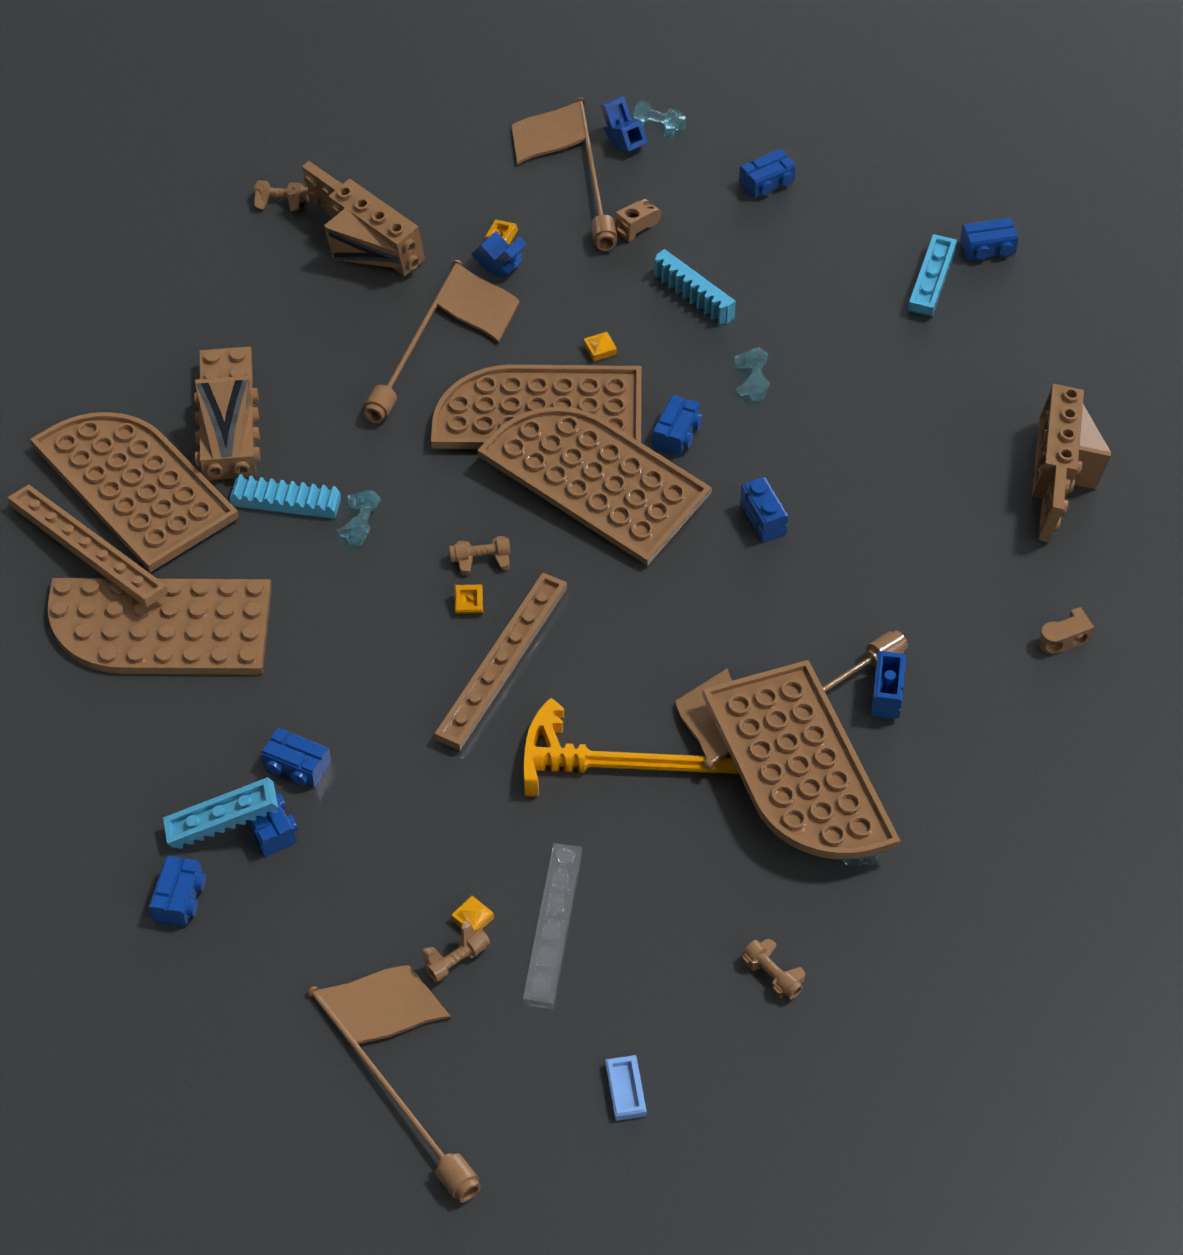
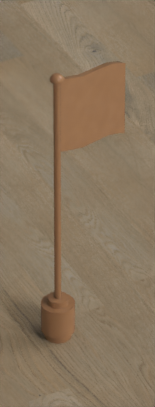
M578 98L575 103L558 110L528 117L512 124L517 165L531 158L564 150L585 141L598 216L594 217L590 223L593 243L601 251L613 249L617 242L614 219L609 215L603 214L584 111L585 100Z
M454 260L452 263L453 268L387 385H376L364 404L363 413L365 418L370 422L380 423L388 417L397 400V395L393 391L392 386L437 306L455 319L484 332L499 343L520 301L506 290L477 277L462 267L461 261Z
M897 630L893 632L888 631L866 646L867 659L823 686L824 691L826 692L869 663L872 666H876L879 651L905 653L908 643L904 635ZM728 668L676 700V707L682 721L702 748L706 757L704 766L707 769H712L713 764L727 756L729 751L704 701L702 692L704 688L732 681Z
M410 965L384 969L347 984L319 989L315 986L309 988V997L315 998L440 1160L437 1163L435 1175L450 1195L461 1203L475 1197L480 1191L481 1185L478 1182L479 1177L461 1154H443L358 1045L389 1038L428 1022L451 1019L449 1013Z

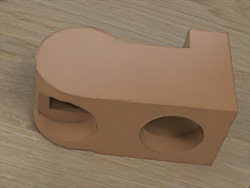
M647 199L637 201L616 212V233L629 243L635 239L636 233L647 227H654L659 222L662 212Z
M1081 607L1073 609L1068 619L1044 624L1039 638V648L1047 654H1057L1090 643L1094 626Z

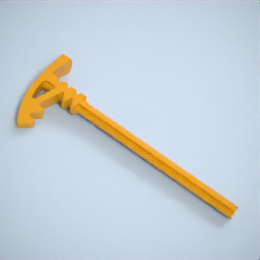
M552 698L541 707L534 717L528 730L525 745L524 794L525 796L538 797L539 782L536 771H545L547 767H550L551 771L558 772L561 767L564 768L565 772H573L574 768H577L579 773H585V770L589 767L739 774L731 757H724L714 763L712 769H707L704 766L705 756L591 751L586 747V744H580L578 749H575L573 744L566 743L565 747L561 748L555 733L563 732V721L560 718H564V708ZM540 735L544 736L547 747H536Z

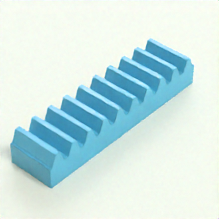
M933 234L909 301L908 312L933 317L955 253L956 239Z
M663 249L656 254L655 278L661 277L662 283L668 282V288L675 287L676 294L682 292V298H689L690 304L697 303V309L704 308L703 314L711 313V319H718V325L728 324L735 318L736 301L667 250Z
M241 474L236 478L230 496V502L235 507L330 519L336 518L341 501V494L336 486L328 490L326 485H322L321 489L317 488L313 483L311 487H307L304 482L297 486L294 481L287 485L284 480L276 483L273 478L266 482L263 477L256 481L253 476H249L247 480Z
M267 777L163 817L167 844L173 848L182 849L184 848L183 844H194L193 840L203 841L204 836H215L214 832L224 833L225 828H236L235 824L245 825L246 820H257L256 816L266 817L267 812H278L274 782Z

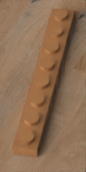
M27 485L7 497L9 506L146 608L168 594L167 586L32 486Z
M545 573L541 574L435 732L436 741L459 751L462 749L567 590V582Z

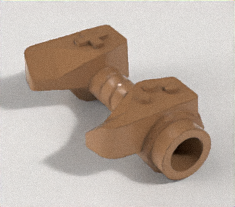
M258 180L254 186V204L258 210L264 211L270 197L288 198L290 211L292 213L298 212L300 204L309 201L308 188L304 187L301 183L293 182L288 184L287 189L271 188L268 181Z
M505 536L494 538L492 544L471 546L468 541H458L453 546H449L451 562H459L460 574L462 576L471 572L474 556L492 554V557L497 561L502 570L508 571L510 569L509 538Z
M464 921L461 927V937L457 943L459 948L443 958L434 947L423 949L422 954L426 963L425 969L432 980L437 983L443 980L449 974V969L467 956L470 958L476 957L490 945V940L483 930L479 929L476 932L467 921Z
M765 939L761 943L758 940H754L748 944L743 951L744 963L752 971L763 968L774 979L772 991L779 998L787 996L789 999H794L803 989L801 984L805 979V972L802 967L786 972L780 969L769 958L776 947V942L771 939Z

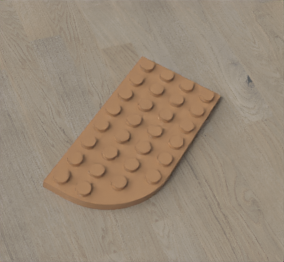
M499 365L475 371L454 383L440 398L433 414L431 449H479L507 421L525 412L546 407H568L587 411L606 420L641 443L642 366Z
M546 407L520 414L498 428L478 449V456L647 566L712 492V487L606 420L587 411L574 408Z
M112 412L89 413L61 421L30 439L32 447L149 572H152L239 518L238 511L187 458L158 429L139 418Z
M52 578L48 600V617L52 632L60 647L71 658L84 666L114 674L263 675L272 590L271 579H158L167 586L168 594L146 608L107 578Z
M809 660L703 689L702 696L754 807L760 818L775 835L803 852L830 859H857L899 848L901 841Z

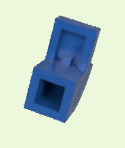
M619 96L601 105L607 124L603 128L608 139L619 150L629 152L648 143L641 120L631 118L625 96Z
M495 231L471 255L484 269L503 277L507 276L523 261L520 258L523 255L520 250L526 243L519 237L509 245Z

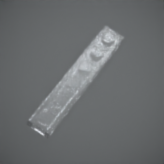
M553 843L523 996V1005L554 1009L583 847Z

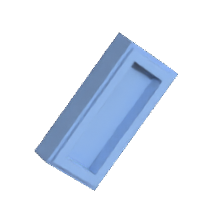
M636 1055L605 1059L615 1121L647 1117Z

